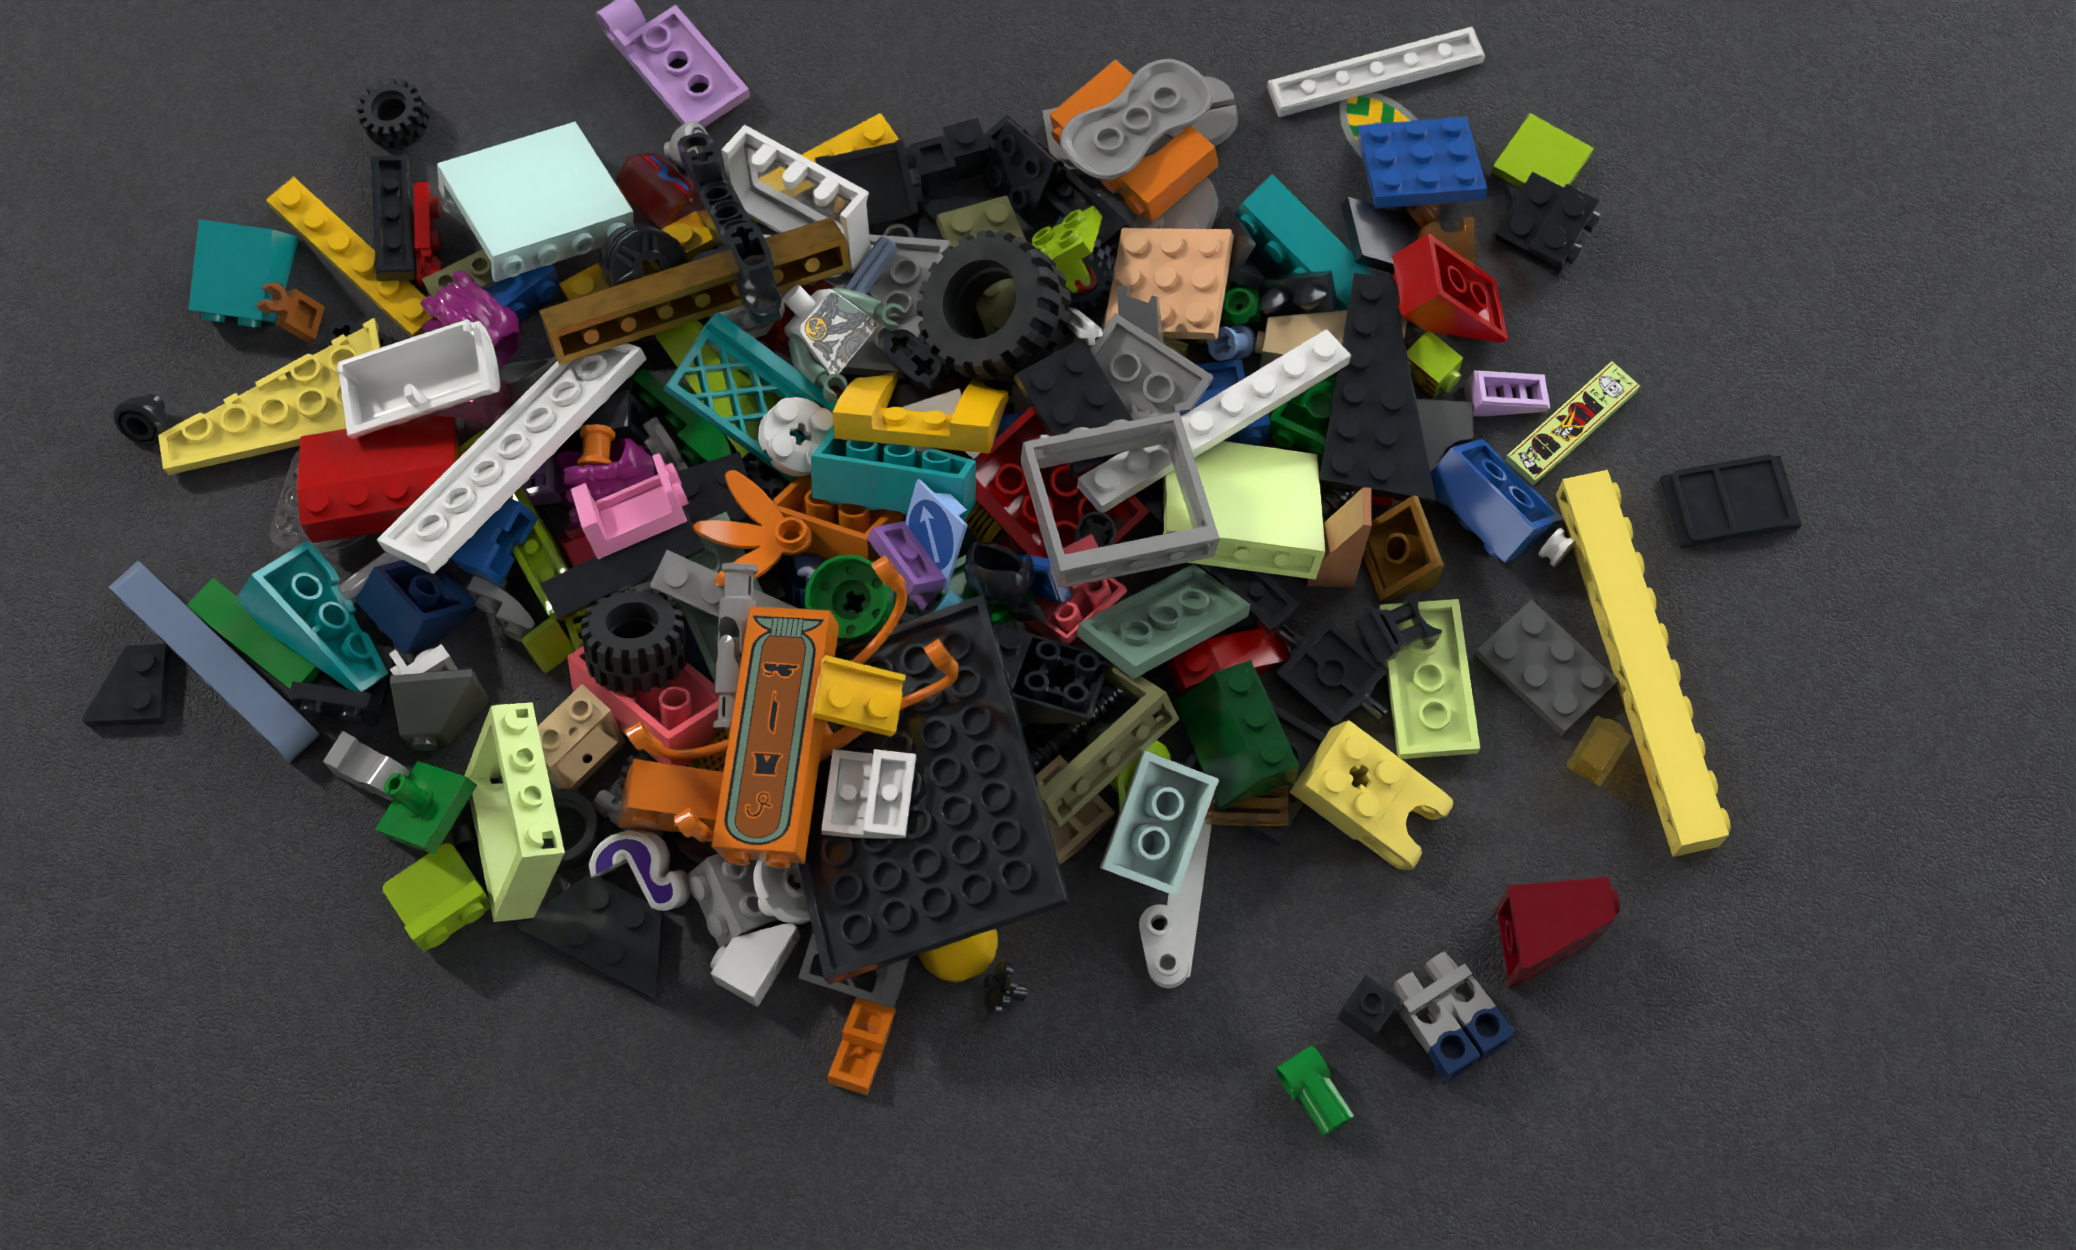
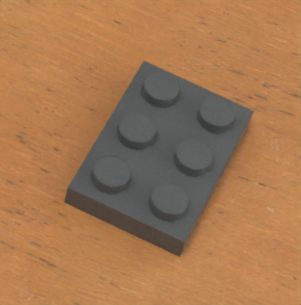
M1532 599L1481 645L1475 653V656L1561 737L1609 693L1619 681Z

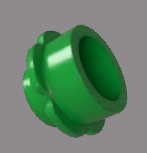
M1234 288L1224 296L1222 315L1226 320H1232L1234 324H1244L1249 321L1250 317H1254L1257 314L1258 303L1255 301L1254 294L1247 289ZM1238 305H1243L1241 310L1236 309Z

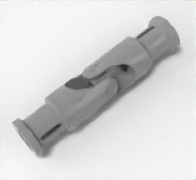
M723 563L722 572L725 573L724 597L720 598L718 658L715 679V693L719 695L718 720L714 721L713 726L715 729L730 730L749 609L750 606L756 607L757 603L753 599L754 574L758 572V566L747 563ZM739 628L740 637H733L736 629Z

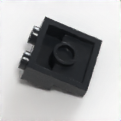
M1532 171L1495 233V239L1561 272L1566 262L1573 264L1583 247V244L1579 243L1585 231L1592 233L1602 214L1597 211L1600 200L1567 183L1562 187Z

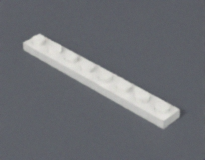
M1326 329L1181 416L1194 458L1347 366L1351 358L1349 352ZM1167 444L1121 452L1079 477L1077 487L1099 512L1104 513L1174 471Z

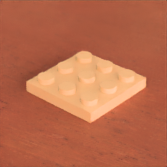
M1122 228L1104 328L1114 313L1118 314L1117 286L1123 285L1131 288L1129 296L1147 303H1149L1152 295L1159 298L1164 338L1217 340L1234 240L1231 229Z

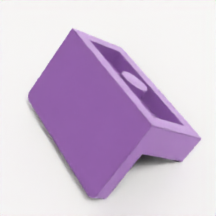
M904 521L873 527L867 538L880 557L884 555L888 557L898 573L905 579L907 594L911 596L921 611L929 610L946 577Z

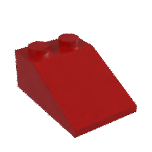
M1429 233L1392 255L1395 269L1393 277L1398 286L1400 298L1398 306L1405 320L1413 322L1429 332L1503 343L1508 340L1497 281Z

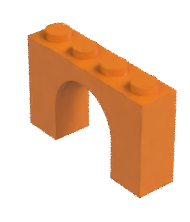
M1116 59L1049 114L1053 126L1051 134L1060 147V135L1063 128L1073 117L1084 111L1109 103L1118 97L1129 84L1134 75ZM1190 125L1160 150L1143 157L1137 166L1124 176L1101 181L1111 193L1117 191L1125 198V203L1137 216L1143 214L1153 223L1219 167L1216 149L1212 143Z

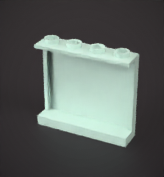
M576 122L437 163L439 191L445 200L453 198L491 261L492 279L494 282L508 277H515L521 273L542 266L552 265L555 262L601 248L610 234L622 226L633 224V210Z

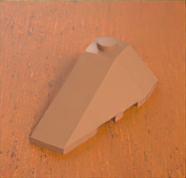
M1362 488L1323 523L1325 554L1316 580L1307 578V586L1354 588L1371 529V488Z

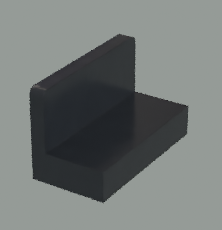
M1225 205L1214 222L1212 229H1231L1234 235L1227 280L1257 291L1264 277L1250 256L1255 247V242L1234 208Z

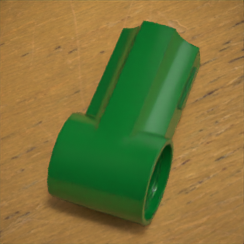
M1313 1046L1307 1047L1275 1067L1276 1074L1283 1087L1294 1100H1299L1322 1138L1353 1119L1354 1115L1330 1080L1331 1073L1325 1061Z

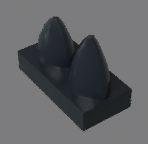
M1332 270L1264 276V280L1258 288L1260 296L1258 308L1263 312L1264 317L1333 312L1338 307Z

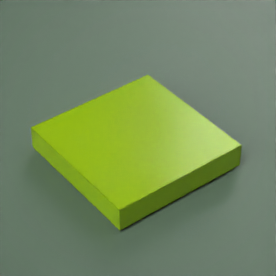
M1530 113L1493 165L1491 173L1520 189L1523 188L1532 171L1564 187L1566 183L1572 184L1592 155L1594 148Z

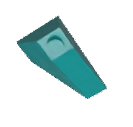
M308 540L253 573L235 600L262 629L349 690L365 692L388 675L368 633L361 631L354 617L356 612L351 600H345L338 586L340 578L336 570Z

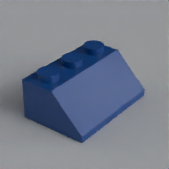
M1484 439L1452 447L1431 471L1436 501L1448 506L1458 516L1457 520L1460 525L1469 532L1475 533L1485 543L1484 546L1487 552L1504 563L1520 557L1564 519Z

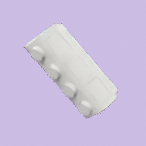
M468 319L340 361L337 366L347 436L353 439L439 410L451 408L454 405L496 393L500 388L497 359L491 338L480 321L473 323Z

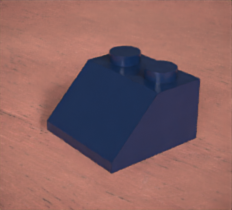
M405 560L374 567L356 599L361 608L404 654L433 647L478 609L475 605L476 601L443 566L434 574H431Z

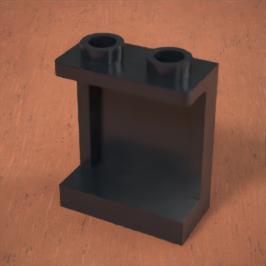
M903 139L885 145L834 156L825 155L815 158L816 164L869 192L866 202L868 226L918 215V206L924 205L920 184H912L910 169L916 168L912 147H904ZM836 195L825 206L827 215L841 222L840 214L849 205L850 201Z

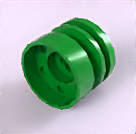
M839 555L824 561L812 573L806 586V609L831 611L839 624L837 642L841 644L880 632L889 619L897 600V593L892 591L887 584L885 585L871 565L873 562L858 555ZM861 598L863 600L861 603L863 610L857 613L855 611L857 608L855 601Z

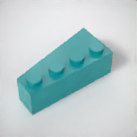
M1273 174L1236 211L1255 242L1252 252L1281 275L1332 270L1338 307L1334 311L1347 310L1354 273L1375 276L1366 266L1355 263L1353 253Z
M832 428L811 455L812 498L823 499L831 504L848 503L861 505L869 510L886 509L899 511L907 515L916 481L919 479L934 493L951 494L966 508L967 511L959 516L963 521L976 503V461L933 448L919 452L916 451L914 446L834 439V429Z

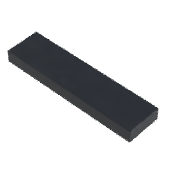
M408 155L371 156L376 280H415Z
M687 512L685 513L687 522L603 558L597 559V557L589 559L540 583L558 620L562 621L595 605V602L600 598L610 597V593L621 592L654 576L666 550L686 559L705 551L698 534L693 530V524Z

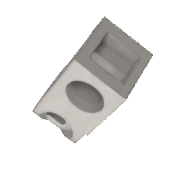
M342 731L323 761L334 775L371 794L375 793L390 801H393L394 798L384 792V785L387 779L394 773H400L406 777L410 774L404 766L395 760L360 743L355 737Z

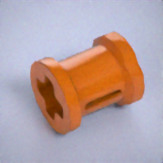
M599 424L581 427L579 435L583 439L582 456L578 458L577 466L588 464L608 465L612 461L609 460L610 445L615 439V431L610 427Z

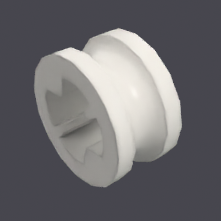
M1559 528L1548 539L1538 554L1542 558L1549 557L1551 560L1550 564L1553 567L1563 560L1576 542V539L1573 537L1566 538L1564 536L1565 531L1562 528Z

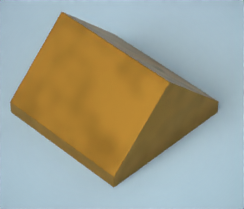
M1411 496L1371 521V529L1363 557L1379 601L1385 602L1417 591L1437 587L1444 564L1418 496Z

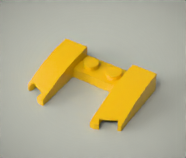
M889 372L880 376L856 378L846 387L832 412L834 439L990 453L1008 401V392L984 385V382L972 379L964 390L953 414H945L936 410L924 412L905 410L901 407L887 408L898 382V372Z

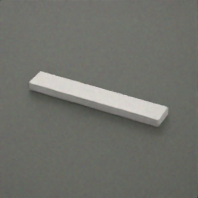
M1473 27L1269 80L1267 89L1278 117H1283L1481 64L1484 61L1485 54Z

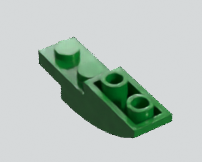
M643 368L633 378L638 392L636 399L649 412L655 409L664 417L663 421L666 426L677 434L681 448L679 454L689 466L693 467L732 454L723 432L664 391L665 386ZM682 381L678 384L681 388H683L684 390H686L688 393H690V394H695V393H694L685 383H683Z

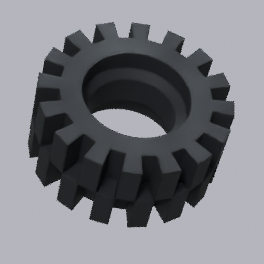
M389 78V84L385 85L382 79L377 81L379 86L377 89H374L371 85L366 88L369 95L361 94L359 98L361 104H357L356 110L359 113L357 116L362 127L375 144L379 146L382 143L384 148L391 149L392 143H394L397 149L404 148L402 142L408 141L409 145L415 143L414 135L419 138L424 135L421 127L428 128L429 123L426 118H429V112L419 91H417L412 83L409 85L407 80L401 79L398 84L395 78ZM392 106H404L406 108L403 114L394 120H380L381 114Z

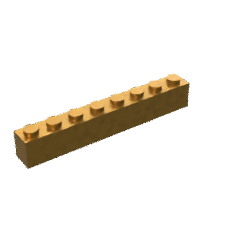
M832 217L765 238L771 251L774 263L773 275L780 293L791 290L796 285L804 286L852 270L845 236ZM717 253L539 311L558 364L561 365L714 315L717 311L721 313L742 306L737 285L721 253Z

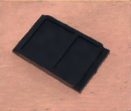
M1763 455L1686 468L1660 477L1669 509L1668 512L1671 516L1680 548L1796 529L1802 526L1798 507L1796 506L1781 456Z

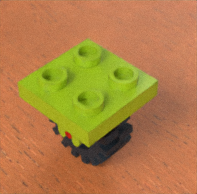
M1094 205L1083 212L1080 209L1073 211L1065 217L1061 224L1052 229L1049 226L1045 227L1032 238V245L1049 256L1056 263V268L1062 271L1067 281L1064 288L1070 291L1071 304L1068 307H1074L1075 302L1080 303V309H1086L1090 301L1093 308L1099 305L1100 299L1104 302L1111 291L1116 258L1115 255L1109 256L1111 249L1108 245L1102 249L1100 248L1101 240L1096 237L1102 215Z

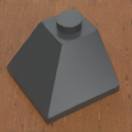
M472 669L390 676L399 734L407 746L416 751H432L439 745H449L489 704V697Z

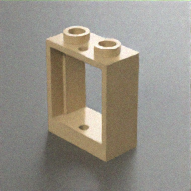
M583 684L538 726L549 781L558 789L564 788L576 791L626 742L611 710ZM586 756H592L590 763L584 762Z

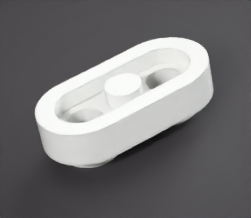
M1162 904L1153 905L1143 912L1139 921L1148 972L1153 982L1158 986L1174 988L1181 985L1189 974V961L1180 919L1171 907ZM1159 918L1167 921L1166 928L1160 931L1152 927V923ZM1171 958L1176 962V965L1172 970H1164L1160 966L1162 960Z

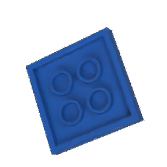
M1467 117L1358 125L1357 139L1375 209L1486 200L1487 186Z

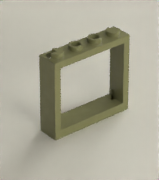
M1079 637L1070 643V645L1097 652ZM1112 662L1109 664L1104 679L1138 702L1046 785H1042L1037 781L1046 817L1058 827L1067 822L1142 753V750L1145 751L1179 720L1165 691L1142 676L1134 679ZM1155 713L1159 715L1156 719L1153 717ZM1061 799L1063 803L1057 807L1056 803Z

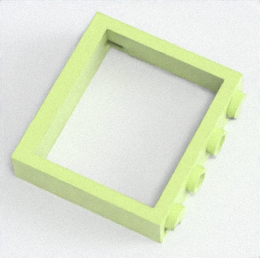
M533 703L492 705L464 776L477 784L469 801L493 922L535 917L565 852ZM499 778L500 783L491 784L490 779ZM553 838L555 848L542 849L543 839Z

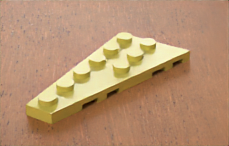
M375 318L363 323L364 328L347 337L343 334L332 340L333 345L314 355L306 354L255 382L257 386L238 396L237 393H234L223 399L224 404L208 413L203 414L199 412L159 434L164 471L168 475L288 449L300 446L301 436L346 429L340 379L337 371L338 362L382 348L378 334V324Z

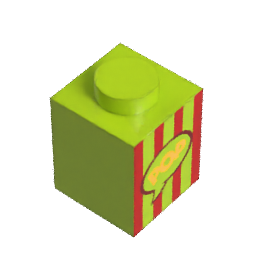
M1427 331L1406 351L1413 384L1432 399L1442 390L1448 393L1459 382L1462 376L1459 370L1463 357L1434 333Z

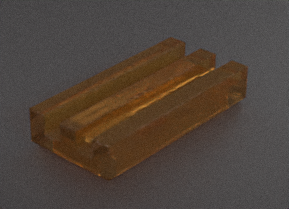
M1288 783L1271 789L1269 793L1264 794L1267 796L1277 795L1279 798H1247L1230 805L1235 808L1248 809L1274 808L1279 809V814L1214 812V807H1218V803L1213 796L1206 814V824L1288 826Z

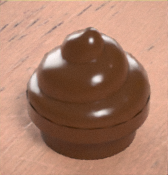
M1443 203L1404 207L1420 230L1428 225L1430 227L1436 225Z

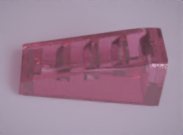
M500 380V388L496 393L469 400L430 414L493 424L513 404L507 380Z

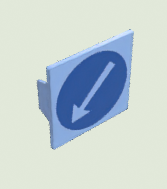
M919 479L916 481L905 523L946 577L941 588L947 591L967 528V524L959 516L965 513L967 509L951 494L934 493Z

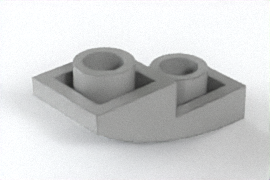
M476 575L473 576L467 589L476 601V607L486 613L496 615L504 628L503 632L507 636L521 642L525 635L537 627L529 613L511 595L491 582Z

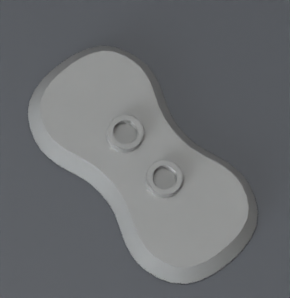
M1162 59L1151 62L1136 72L1124 91L1114 100L1073 117L1063 128L1060 135L1062 150L1075 166L1094 178L1112 180L1122 177L1137 166L1148 148L1157 139L1193 125L1200 120L1213 103L1212 88L1197 70L1184 62L1175 59Z

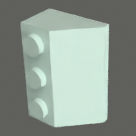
M1142 750L1100 868L1177 896L1219 779Z

